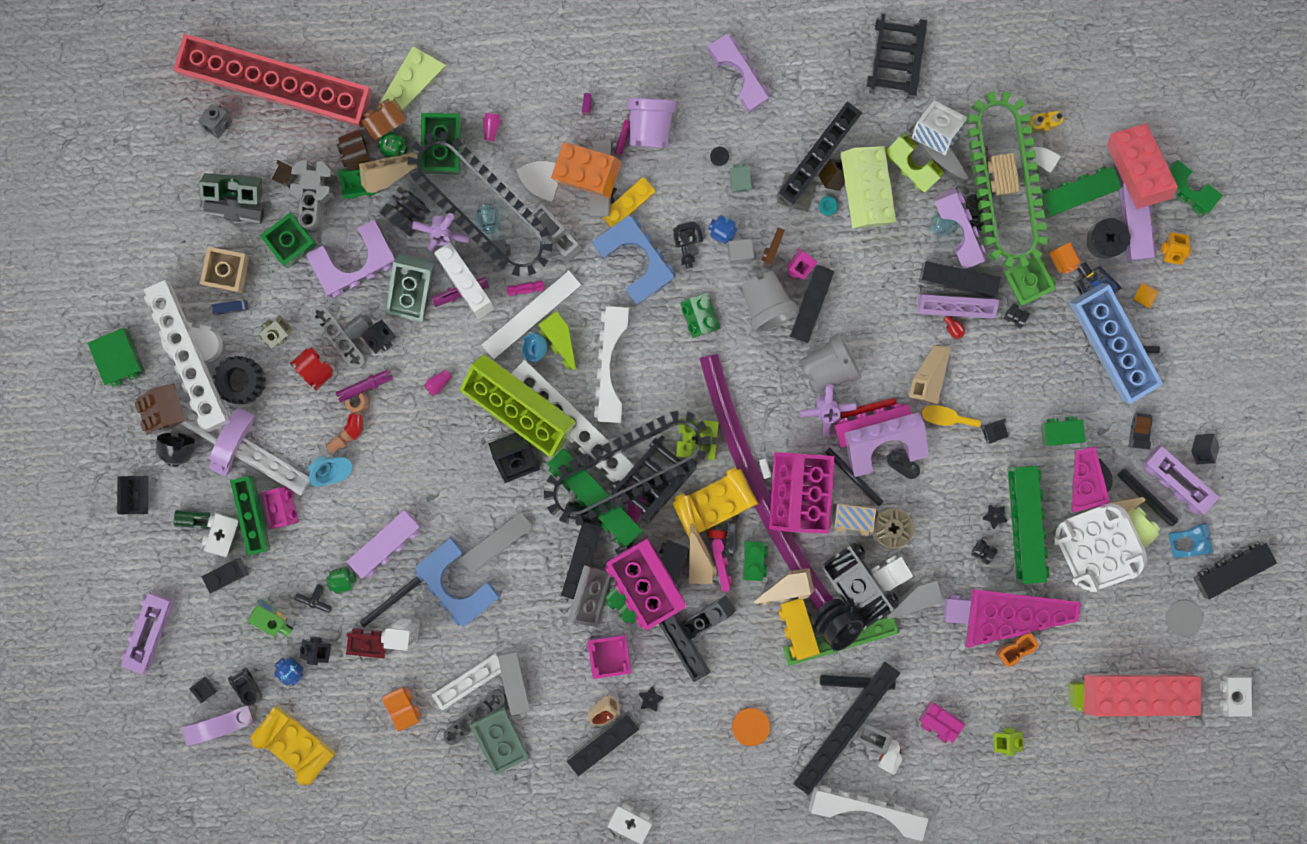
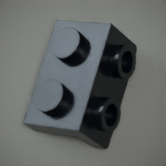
M149 476L117 477L118 515L148 514Z

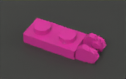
M715 538L712 540L711 545H713L712 549L722 592L730 591L729 586H732L733 583L731 575H726L725 567H728L726 555L722 556L721 553L724 545L722 540Z

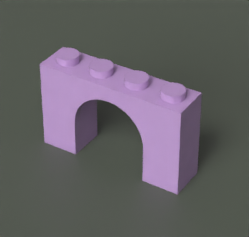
M375 219L358 227L368 249L367 262L359 271L354 273L341 272L324 246L306 254L327 296L336 298L344 293L343 290L349 287L354 289L361 285L360 281L366 278L371 280L378 276V272L382 270L386 272L392 269L393 261L396 257Z
M919 412L844 433L849 464L854 477L873 472L871 455L876 447L887 441L899 440L904 442L910 462L929 457L925 425Z

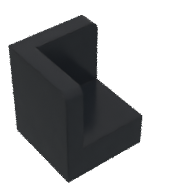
M1006 418L981 425L986 444H991L1008 437L1005 426Z
M1215 434L1196 435L1191 450L1196 465L1215 464L1219 451Z

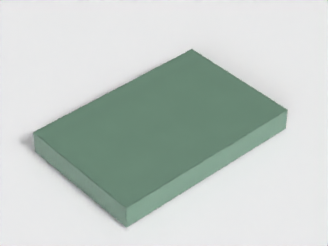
M504 707L469 723L494 775L529 759V755Z

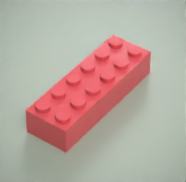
M1190 674L1085 675L1084 714L1091 716H1201V677Z

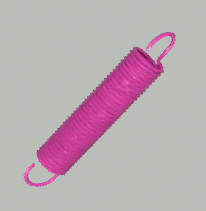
M624 120L614 151L615 155L616 153L623 154L630 131L629 120Z

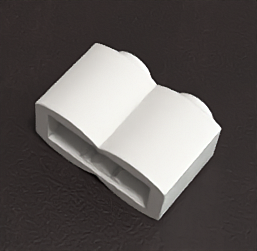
M892 555L885 560L886 563L879 566L878 564L869 569L885 592L892 590L913 577L900 555L897 557Z

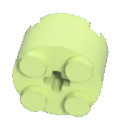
M1131 508L1127 513L1144 549H1146L1159 537L1158 531L1160 528L1155 522L1152 521L1150 523L1145 518L1146 513L1141 508Z

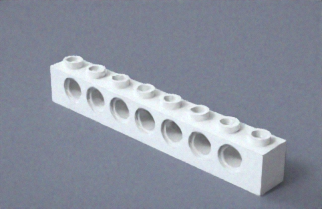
M163 280L144 289L146 294L144 296L145 302L149 307L151 306L153 310L152 318L160 326L159 334L169 347L166 348L167 353L175 361L174 369L184 382L181 385L184 392L190 396L189 404L199 417L197 418L199 427L210 432L230 423L171 283ZM166 300V306L160 309L161 301ZM173 317V324L167 326L168 319ZM181 335V341L175 344V337ZM188 352L189 358L186 361H182V355ZM195 369L196 376L190 379L189 374ZM203 387L204 393L198 397L197 390ZM210 404L212 410L209 414H205L204 409Z
M524 360L511 374L523 383L527 378H533L535 385L531 388L538 394L546 391L549 395L547 401L553 405H561L562 411L576 420V426L571 430L567 439L572 443L576 441L580 445L579 450L583 454L587 453L595 460L596 458L591 453L594 446L597 444L604 445L609 441ZM582 431L589 432V441L582 442L579 435ZM609 442L612 451L617 449L611 442ZM622 453L613 456L618 461V465L614 469L607 466V460L595 465L600 470L604 468L608 472L606 476L613 483L617 480L621 481L634 467Z

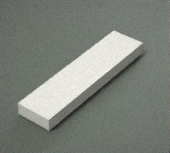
M497 652L432 694L441 711L501 673Z

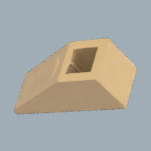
M933 346L913 378L910 398L938 404L951 348Z
M810 569L790 571L759 595L754 601L755 604L769 605L775 600L787 602L793 597H798V599L810 597L809 595L814 591Z

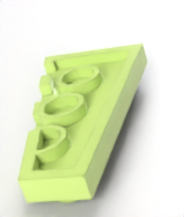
M412 47L381 102L388 98L390 101L396 99L404 111L422 93L421 91L447 66L419 49Z

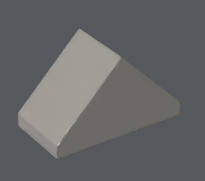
M863 723L855 740L886 754L893 736L888 731Z

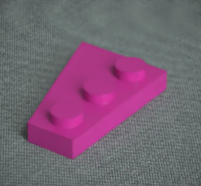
M1095 446L1075 451L1071 512L1110 503Z

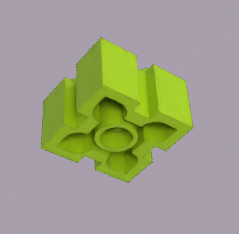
M703 420L708 430L699 434L701 438L710 436L711 446L702 445L701 451L708 453V460H715L716 445L712 444V437H717L718 422ZM679 425L678 434H683L682 441H677L676 456L688 458L696 451L698 446L695 444V441H692V436L695 437L696 433L688 426Z

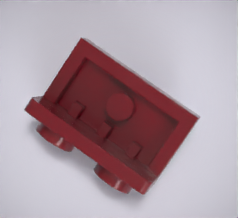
M352 628V631L347 632L346 635L348 637L346 655L384 659L386 648H384V643H381L383 631L371 630V633H365L364 629Z

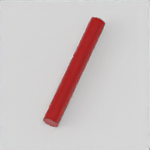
M896 398L859 406L856 410L840 412V417L843 419L876 409L890 407L897 404Z

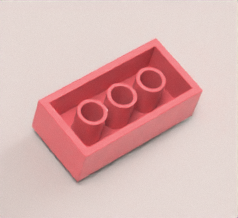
M1147 123L1110 134L1107 148L1136 209L1173 199L1177 190V184Z

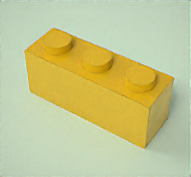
M803 599L780 604L781 609L778 610L781 621L785 620L787 626L783 628L786 639H791L792 646L789 647L792 658L796 657L797 661L819 655L820 652Z

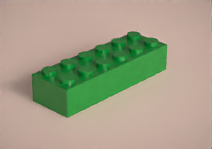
M1038 466L1007 467L1016 582L1022 584L1047 583L1050 573L1049 567L1046 566L1045 558H1048L1047 547H1044L1046 529L1042 524V520L1045 519L1044 508H1041V500H1043V490L1039 486V481L1042 480L1041 470L1038 469Z

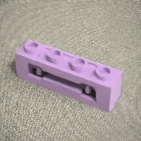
M1156 446L1142 462L1145 466L1144 470L1151 476L1155 475L1160 479L1158 482L1164 488H1170L1174 492L1173 496L1181 502L1185 501L1189 505L1187 508L1194 514L1204 515L1220 498L1162 446ZM1172 469L1188 485L1198 490H1193L1190 493L1169 473H1164L1163 470Z
M154 592L144 596L141 603L143 607L141 614L136 616L134 622L136 625L135 630L128 637V649L124 650L121 656V661H123L121 667L140 674L148 672L173 606V599ZM151 616L155 618L158 616V620H155L144 650L141 648L137 650L143 641Z

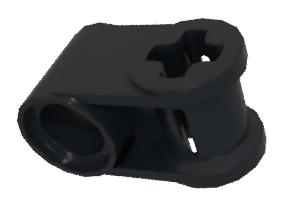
M971 194L965 198L963 206L965 210L969 209L973 220H970V222H976L971 223L972 227L976 226L979 231H982L981 227L984 225V222H980V214L983 213V210L979 211L978 202L983 201V199H977L976 194ZM970 198H974L977 201L976 208L969 206Z
M246 667L237 675L228 677L230 685L244 705L250 706L261 700L262 693L255 683L251 672ZM249 691L255 695L253 701H250L247 697Z

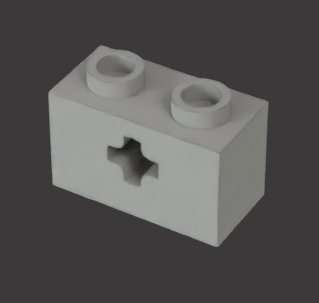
M752 239L728 242L729 265L752 262L757 255L756 243L752 244Z

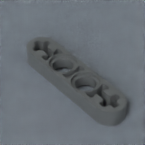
M501 690L490 692L446 729L443 735L444 741L449 745L457 744L472 731L471 728L466 729L462 726V720L469 718L473 722L483 717L477 714L476 710L479 706L486 707L487 714L499 709L505 703V694ZM492 695H500L501 703L495 702L492 704L491 707L494 709L491 710L490 706L484 701L487 700L490 703L494 698ZM455 725H458L461 731L455 736L456 740L453 738L449 740L448 732L454 733L458 729Z

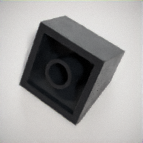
M515 432L488 443L492 458L504 483L540 470L530 442Z

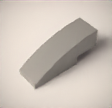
M917 142L923 154L930 161L933 160L945 174L962 183L969 178L952 149L945 156Z
M543 203L532 211L533 215L529 218L533 221L537 217L542 222L537 226L540 231L547 227L551 235L546 236V238L553 243V246L567 262L582 251L580 245Z
M517 650L499 654L498 660L511 716L529 712L530 703Z

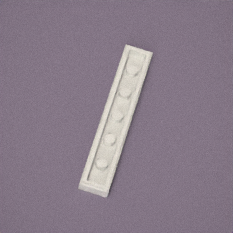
M570 271L566 272L485 341L482 346L495 360L576 291L581 284Z

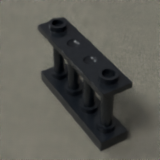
M881 14L880 18L876 19L875 30L878 32L871 76L868 75L866 87H869V93L874 92L875 86L904 90L907 93V99H915L917 96L927 20L920 19L917 25L909 26L885 22L886 14ZM883 30L910 33L912 36H915V42L907 45L882 41ZM888 49L908 52L910 55H913L912 62L906 64L879 60L880 50ZM878 67L906 71L907 74H910L909 81L904 83L877 79Z
M663 435L658 439H653L649 445L650 449L621 481L617 480L612 486V495L626 489L625 487L632 479L637 483L644 480L638 474L644 465L654 473L662 471L663 469L650 459L657 451L673 464L682 461L663 446L665 441ZM688 464L681 466L686 475L680 478L677 475L675 477L676 480L670 483L667 482L666 475L661 476L667 482V487L664 491H659L649 483L654 490L650 494L655 499L651 506L649 504L646 505L639 498L635 500L633 493H627V496L632 501L631 503L642 511L641 521L646 525L652 521L693 474L694 471H689Z

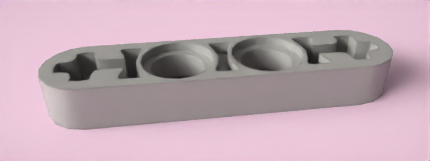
M315 307L311 313L313 321L346 363L355 369L363 367L365 364L364 355L348 337L337 320L325 307ZM325 311L323 315L325 319L329 320L331 318L332 321L327 322L323 327L322 324L325 322L321 318H316L318 316L317 312ZM330 325L337 326L338 331L335 335L331 336L328 334L327 329ZM342 340H347L350 345L345 351L339 347V343ZM353 348L355 349V351L352 352L354 356H360L359 365L356 363L352 364L353 358L351 357V355H348L347 357L345 356V354L350 353L353 350Z

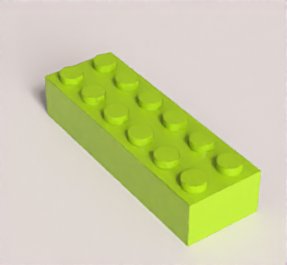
M485 354L471 364L459 391L550 458L563 447L576 423L575 420Z

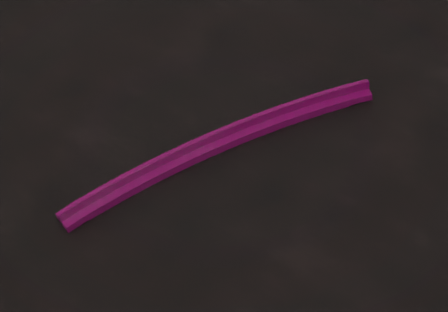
M714 354L699 358L708 392L737 470H743L749 486L759 502L754 507L791 571L805 568L810 569L814 591L809 595V599L818 610L825 603L833 600V598L810 566L791 533L769 529L771 495L757 468L737 418L719 355Z

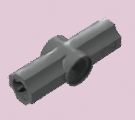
M205 200L203 205L204 214L224 217V219L230 221H246L261 224L264 218L263 207L238 203L235 200Z

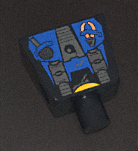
M1084 262L1077 268L1082 277L1074 283L1080 296L1101 283L1109 284L1114 293L1122 289L1101 266L1091 270L1088 264Z

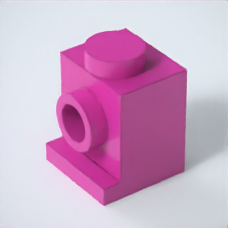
M798 247L797 252L786 265V268L789 269L787 273L796 280L798 277L805 280L817 264V261ZM801 261V266L796 267L798 263Z

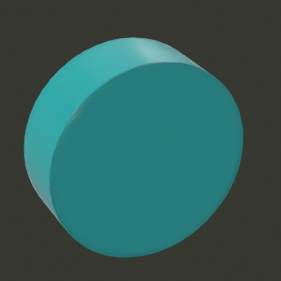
M826 196L820 200L818 209L822 215L831 216L837 211L838 203L835 198Z

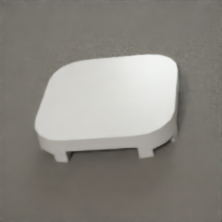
M1112 503L1103 504L1064 520L1056 529L1055 544H1059L1074 576L1072 581L1076 586L1079 585L1085 590L1097 592L1104 587L1130 578L1133 579L1146 567L1147 554L1130 516L1119 505Z

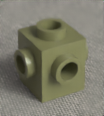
M279 315L273 321L268 319L261 325L263 329L259 335L264 344L273 348L276 344L281 346L286 342V337L293 329Z

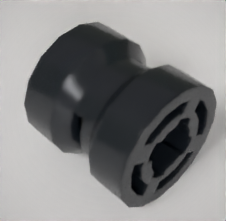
M1013 303L1003 319L1007 322H1014V325L1021 329L1027 321L1030 312L1019 309V306Z
M980 539L973 547L971 555L975 558H981L982 562L988 565L995 557L998 549L988 546L986 541Z

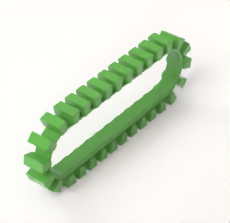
M994 91L984 96L987 102L986 106L980 99L976 101L971 108L979 112L977 116L969 114L966 125L976 124V128H970L967 131L968 139L976 136L978 138V141L971 140L969 142V149L972 151L979 148L980 153L973 152L971 154L972 163L981 160V165L975 164L972 167L973 175L983 172V177H976L974 179L975 187L985 185V189L976 190L977 199L984 196L987 198V201L978 202V209L980 211L988 208L989 213L980 214V222L990 220L991 224L981 227L982 235L992 232V237H985L983 242L984 247L994 244L996 251L988 255L993 261L1002 255L1005 257L1002 267L1010 269L1013 267V259H1018V268L1030 265L1026 258L1028 254L1034 261L1043 254L1034 248L1036 244L1040 246L1047 245L1048 237H1038V232L1047 230L1046 222L1036 225V220L1045 218L1044 210L1034 212V208L1043 206L1042 198L1032 199V196L1041 194L1040 186L1034 188L1030 186V184H1037L1039 182V174L1029 176L1028 173L1038 170L1037 161L1027 165V160L1036 158L1035 149L1025 153V148L1034 146L1033 137L1026 140L1023 139V136H1030L1032 134L1031 125L1024 128L1021 126V124H1028L1030 122L1029 113L1022 116L1019 115L1017 110L1025 105L1021 99L1013 106L1008 103L1012 93L1004 91L1001 94L1000 101H996ZM992 106L1007 108L1015 118L1033 237L1031 247L1026 253L1021 255L1008 254L1001 248L998 242L981 129V116L987 108Z

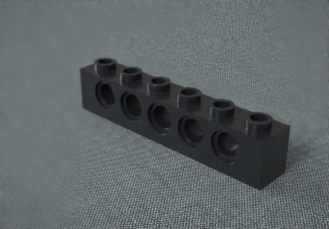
M848 101L845 103L777 193V198L789 207L793 206L861 116L862 112Z

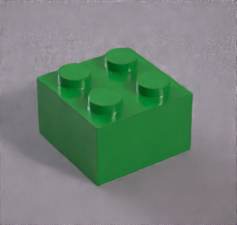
M291 212L260 235L282 266L289 268L318 246L307 230L300 225L297 217Z

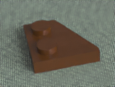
M778 227L770 247L765 248L761 260L764 261L762 266L770 269L783 237L784 229Z

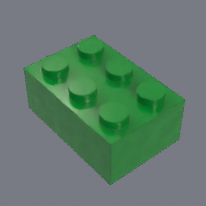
M421 113V147L423 148L428 144L424 135L430 132L433 134L434 141H440L441 132L450 134L447 143L451 146L456 138L462 142L461 115L457 113ZM436 145L430 147L423 154L421 168L424 174L461 175V159L450 148ZM462 147L457 150L460 154L462 153Z

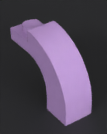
M237 407L229 418L230 423L223 427L209 458L211 460L210 470L227 477L239 445L252 428L255 415Z
M245 705L224 714L182 727L181 730L186 745L190 746L234 732L254 722L249 707Z

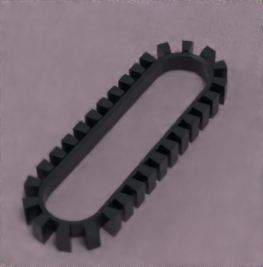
M430 132L424 135L428 144L423 148L415 141L411 148L419 152L418 158L408 157L407 161L408 166L417 165L418 168L417 172L410 174L413 181L416 182L423 177L426 181L419 185V187L426 193L430 186H432L435 190L430 192L428 196L435 202L440 194L443 199L436 204L444 210L449 203L452 207L445 213L455 215L458 212L461 216L455 219L454 222L461 227L466 220L470 225L462 230L470 236L475 229L478 234L471 239L476 244H479L481 239L484 238L487 242L480 246V248L487 253L492 246L496 250L489 255L493 261L496 262L498 257L502 255L505 259L497 264L502 270H505L510 263L515 266L511 275L520 277V267H527L528 274L531 276L537 273L532 266L534 263L539 261L543 267L547 265L549 260L541 257L543 250L550 252L553 250V243L543 244L542 238L551 235L547 227L539 233L535 227L542 222L535 217L530 224L526 219L532 216L533 213L526 208L521 215L518 210L525 205L518 199L514 206H512L509 202L516 198V196L509 190L504 198L500 193L505 191L507 187L500 182L495 189L492 184L499 179L491 173L486 180L483 176L490 172V170L483 164L480 170L477 171L474 167L479 165L481 161L474 155L469 163L466 158L472 155V152L465 147L460 154L457 150L464 145L458 138H456L451 146L447 143L450 136L449 133L441 132L440 141H434L433 134ZM436 145L450 148L537 234L540 240V251L537 257L527 264L512 262L425 176L421 168V159L426 150Z
M672 411L670 414L673 421L668 424L664 415L657 418V421L662 426L658 429L655 428L653 421L647 423L646 426L650 433L646 435L642 426L634 429L640 437L634 440L631 431L624 434V437L629 442L624 446L620 437L612 440L618 449L612 451L611 445L608 442L602 445L607 454L601 456L600 450L596 448L591 451L596 458L595 460L590 462L589 455L586 453L580 456L585 465L579 467L578 461L574 459L569 462L574 469L573 471L568 472L565 464L558 467L563 476L556 480L550 474L547 482L555 486L553 492L544 490V499L546 501L554 499L555 504L547 507V509L553 516L561 510L563 514L559 521L564 524H569L570 516H576L575 524L577 526L585 525L582 515L588 513L589 519L594 521L599 517L593 510L599 508L601 515L604 516L610 513L605 504L610 502L612 509L616 510L621 506L615 499L621 497L623 504L626 505L632 502L627 493L632 491L636 500L642 497L637 488L643 486L645 493L648 494L654 491L649 482L654 480L658 489L664 486L659 477L666 475L667 482L670 483L676 480L671 471L676 469L680 478L686 475L681 466L688 464L690 472L696 470L697 466L693 460L698 456L705 462L709 456L707 452L701 451V446H711V437L701 438L699 434L708 430L707 426L702 420L695 427L692 424L696 418L693 413L687 411L686 420L684 421L679 420L678 411ZM685 425L693 429L697 434L698 446L690 457L582 511L570 512L560 505L558 490L565 480L673 426Z

